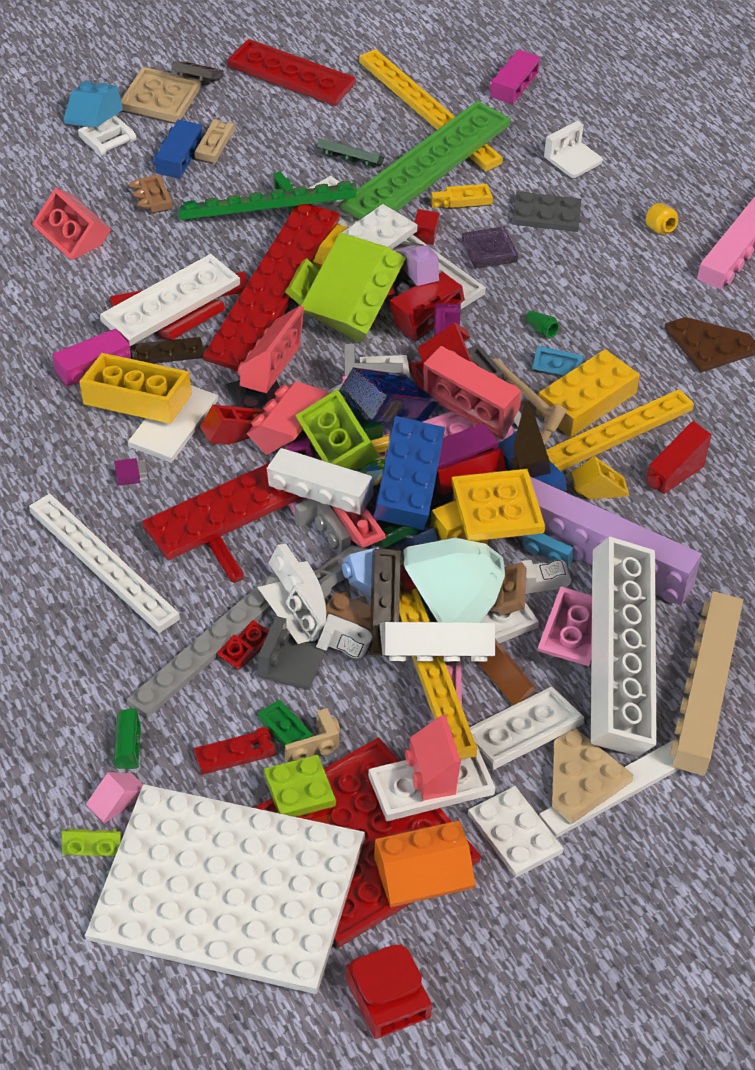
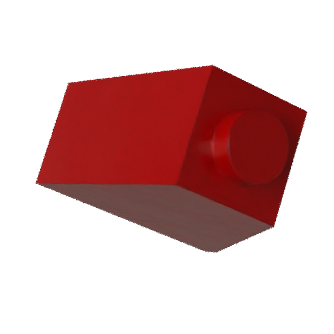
M695 421L689 423L649 465L646 477L649 486L665 494L702 469L705 465L712 434Z

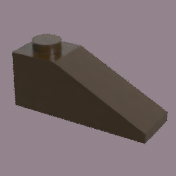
M529 400L524 403L513 445L515 457L510 459L513 470L528 469L529 476L535 478L550 474L551 470L549 457Z

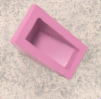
M107 772L86 803V806L104 824L137 802L143 784L132 773Z

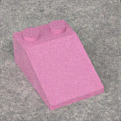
M560 587L537 651L590 666L592 662V595Z

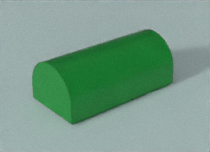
M135 708L124 709L117 714L114 765L118 769L139 768L141 722Z

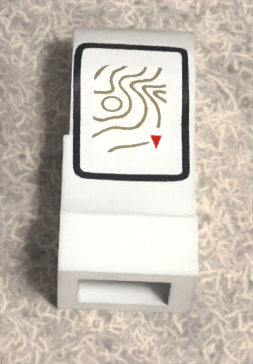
M532 560L521 561L527 568L525 594L560 589V587L567 588L571 583L567 565L562 560L533 564Z
M328 614L316 647L326 651L329 646L345 652L352 658H362L372 641V635L367 629L355 623Z

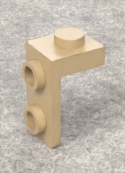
M328 708L317 711L316 726L320 735L285 745L286 763L318 754L329 755L339 748L340 726L336 717H331Z

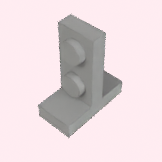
M344 344V376H348L347 392H355V373H359V378H373L374 373H383L385 378L398 377V373H403V363H355L354 344Z
M312 499L295 505V522L299 527L316 521L318 529L326 532L328 542L332 548H337L341 553L351 546V535L331 509V505L322 504Z

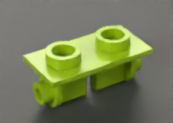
M70 827L69 830H62L61 832L62 855L116 856L122 841V832L117 831V828H113V830L91 831Z

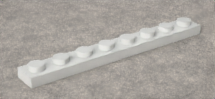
M51 494L46 495L29 506L30 513L158 633H161L180 620L179 612Z

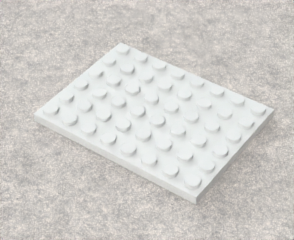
M143 784L89 923L85 938L89 941L140 954L317 994L365 839V833Z

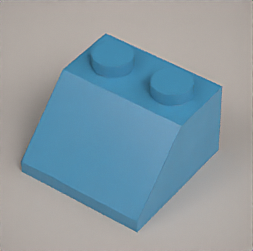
M91 81L80 83L79 87L71 92L63 119L64 124L96 128L121 112L123 107L118 87L108 85L107 83L96 84Z

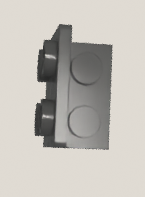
M276 616L258 655V676L309 690L326 651L317 648L316 643L309 641L298 644L293 637L289 636L290 631L286 630L287 619Z

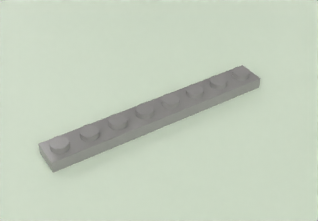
M272 573L257 587L281 581L277 575ZM255 587L127 698V705L135 708L139 714L148 719L218 657L217 652L234 634L239 636L252 620L258 622L266 615L272 607L258 588Z

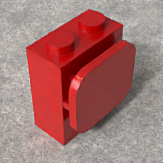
M402 944L384 947L381 950L355 958L346 965L345 979L374 1039L431 1018L432 1003L421 983V974L409 950L402 946Z

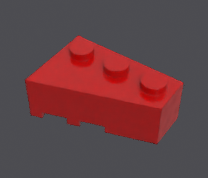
M441 272L439 273V281L415 286L391 299L390 304L396 327L413 341H417L434 327L435 303L461 304L465 298L462 285L446 273Z

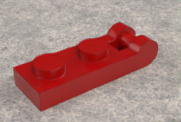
M261 727L250 734L195 747L194 755L201 775L275 756L277 751L274 744L270 743L271 735L268 728ZM259 744L260 747L253 749L252 745Z

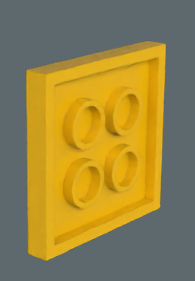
M528 469L452 477L451 485L467 540L479 541L545 532V523Z

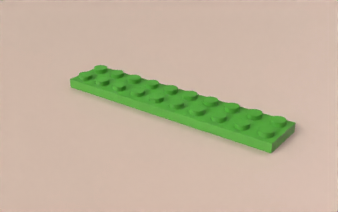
M476 101L357 189L356 198L341 201V209L359 220L382 204L397 212L509 127L511 118Z

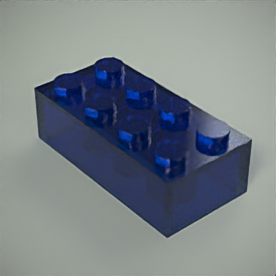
M353 367L339 389L346 403L362 412L361 416L372 423L374 421L384 424L388 422L393 423L395 416L423 422L428 420L438 404L436 399L405 374Z

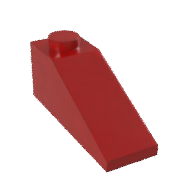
M213 404L200 427L209 443L230 445L250 438L247 433L252 428L251 422L259 414H263L264 410Z

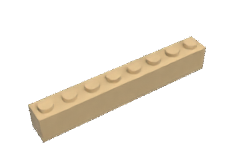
M713 591L710 601H704L701 615L705 616V620L700 619L697 634L701 635V639L696 638L692 652L697 654V657L691 658L688 673L693 675L692 678L687 677L683 692L688 694V698H682L679 713L684 714L683 719L678 718L674 734L679 735V738L673 739L669 754L674 756L672 765L674 768L703 776L706 774L712 755L744 599Z

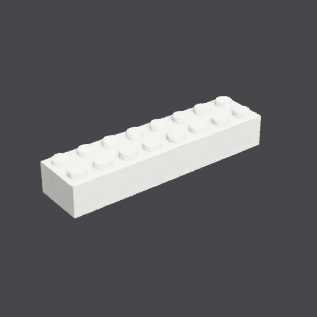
M609 536L593 549L591 744L640 756L656 746L655 550Z

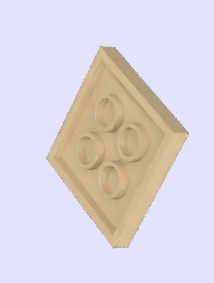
M142 67L121 99L123 111L176 123L178 119H182L199 92L201 81Z

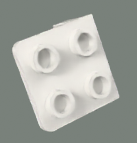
M579 121L547 136L544 158L571 178H576L601 165L603 161L601 156L581 142L584 125Z

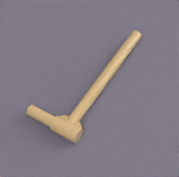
M493 359L496 365L503 371V377L510 384H514L520 389L521 394L545 415L544 428L541 431L545 445L552 432L556 431L567 409L559 404L550 407L498 359Z

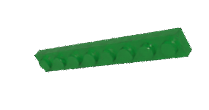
M341 181L333 186L319 184L315 188L309 189L301 186L294 188L293 191L286 192L283 189L271 191L270 194L254 192L246 197L231 195L223 200L208 198L205 202L196 203L195 200H190L180 206L178 214L179 219L184 220L351 199L357 196L356 183H350V181Z

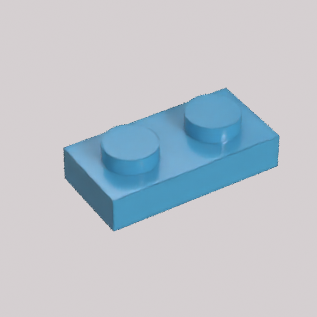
M537 346L532 369L564 376L583 364L584 355Z
M543 533L522 536V546L533 555L539 553L547 557L550 562L562 560L566 563L567 567L573 560V547Z

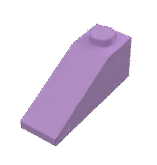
M410 245L394 249V251L406 257L401 268L417 286L439 281L438 255L429 246Z

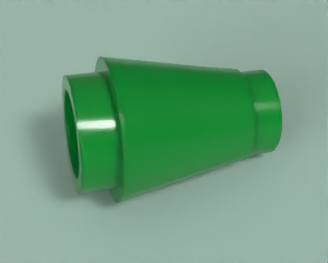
M531 310L525 317V321L543 338H553L559 331V322L553 316Z

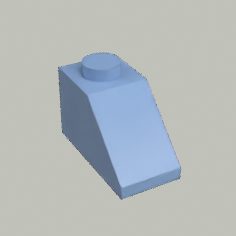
M375 548L349 554L343 559L342 564L344 577L348 578L350 585L370 597L372 550Z

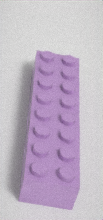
M530 477L545 523V532L543 534L573 547V559L582 560L592 565L593 549L609 536L655 550V594L661 596L666 602L676 603L680 606L683 604L694 587L702 553Z

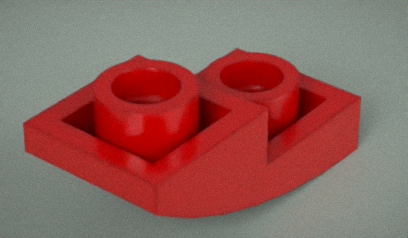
M252 620L239 636L234 634L217 652V656L238 670L261 651L269 630L255 620Z

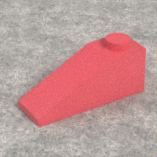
M331 506V509L351 535V540L360 547L364 548L386 538L385 533L366 507L362 514L359 515Z

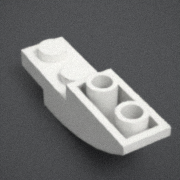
M287 544L277 545L269 565L290 594L285 603L311 642L316 641L326 623V604L319 581L308 561L298 562Z

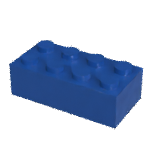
M395 416L390 431L373 519L424 530L429 516L445 427Z

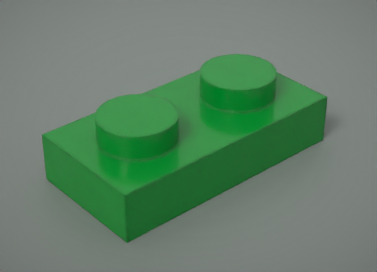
M281 700L258 712V720L264 727L268 728L269 732L284 748L287 744L314 736Z

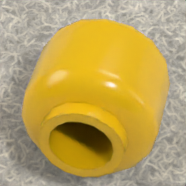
M656 203L647 211L645 222L654 232L666 235L677 227L678 214L668 205Z

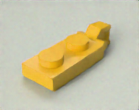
M487 184L446 187L441 192H431L430 198L432 208L492 205L493 197Z

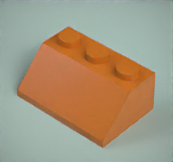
M460 820L375 839L374 860L390 908L473 889L476 886L469 844Z

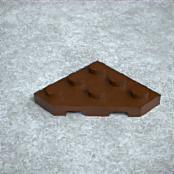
M688 317L665 323V330L701 373L755 355V340L749 333Z

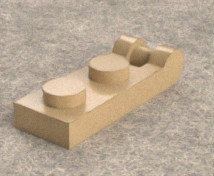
M214 119L195 151V159L216 163L229 138L235 132V123L228 122L225 124L221 120Z

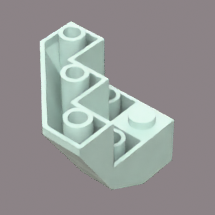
M451 538L409 546L404 549V567L437 622L480 623L495 604L505 577L503 557L487 544Z

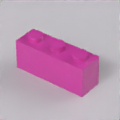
M518 49L513 56L509 57L507 64L500 68L498 75L491 79L489 89L491 90L490 97L513 105L539 73L541 57Z
M115 328L52 353L54 370L67 387L73 384H80L79 381L101 353L131 359L130 345Z

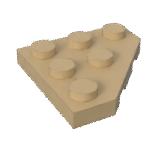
M576 728L554 740L552 808L571 824L632 783L633 774L599 746L591 744V740Z

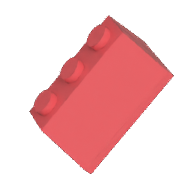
M56 187L32 223L39 232L70 260L101 246L112 230L73 194Z
M297 381L289 386L282 385L274 393L276 398L270 400L263 407L264 413L259 414L251 422L252 428L248 431L247 435L266 455L295 440L303 430L295 415L329 395L326 390Z

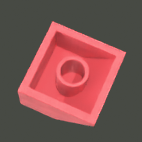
M443 715L410 737L409 749L405 750L406 763L408 767L412 766L414 771L412 773L414 788L420 791L422 800L456 795L461 760L446 715Z

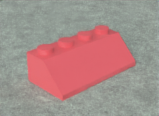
M298 306L274 321L270 328H266L262 339L257 340L255 348L249 351L246 360L242 361L239 365L240 386L264 393L269 391L300 347L304 313L303 306Z
M442 346L424 363V396L475 425L484 423L496 437L502 440L506 437L521 405L520 389Z

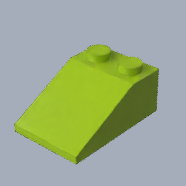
M338 389L295 415L322 461L357 471L379 457L373 444Z

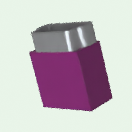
M137 458L114 461L118 486L148 482L145 460L137 461Z

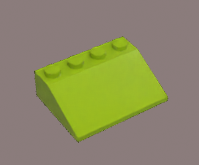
M340 232L301 305L304 307V313L353 340L362 342L371 328L406 257L387 246Z

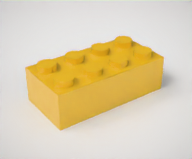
M604 349L541 390L538 396L550 407L559 404L567 409L557 428L571 438L635 395L640 374ZM536 408V411L545 418V415Z
M106 353L100 354L79 381L83 404L169 424L174 421L192 395L189 371Z

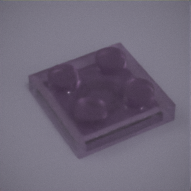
M505 226L462 233L461 240L475 269L518 262V253Z

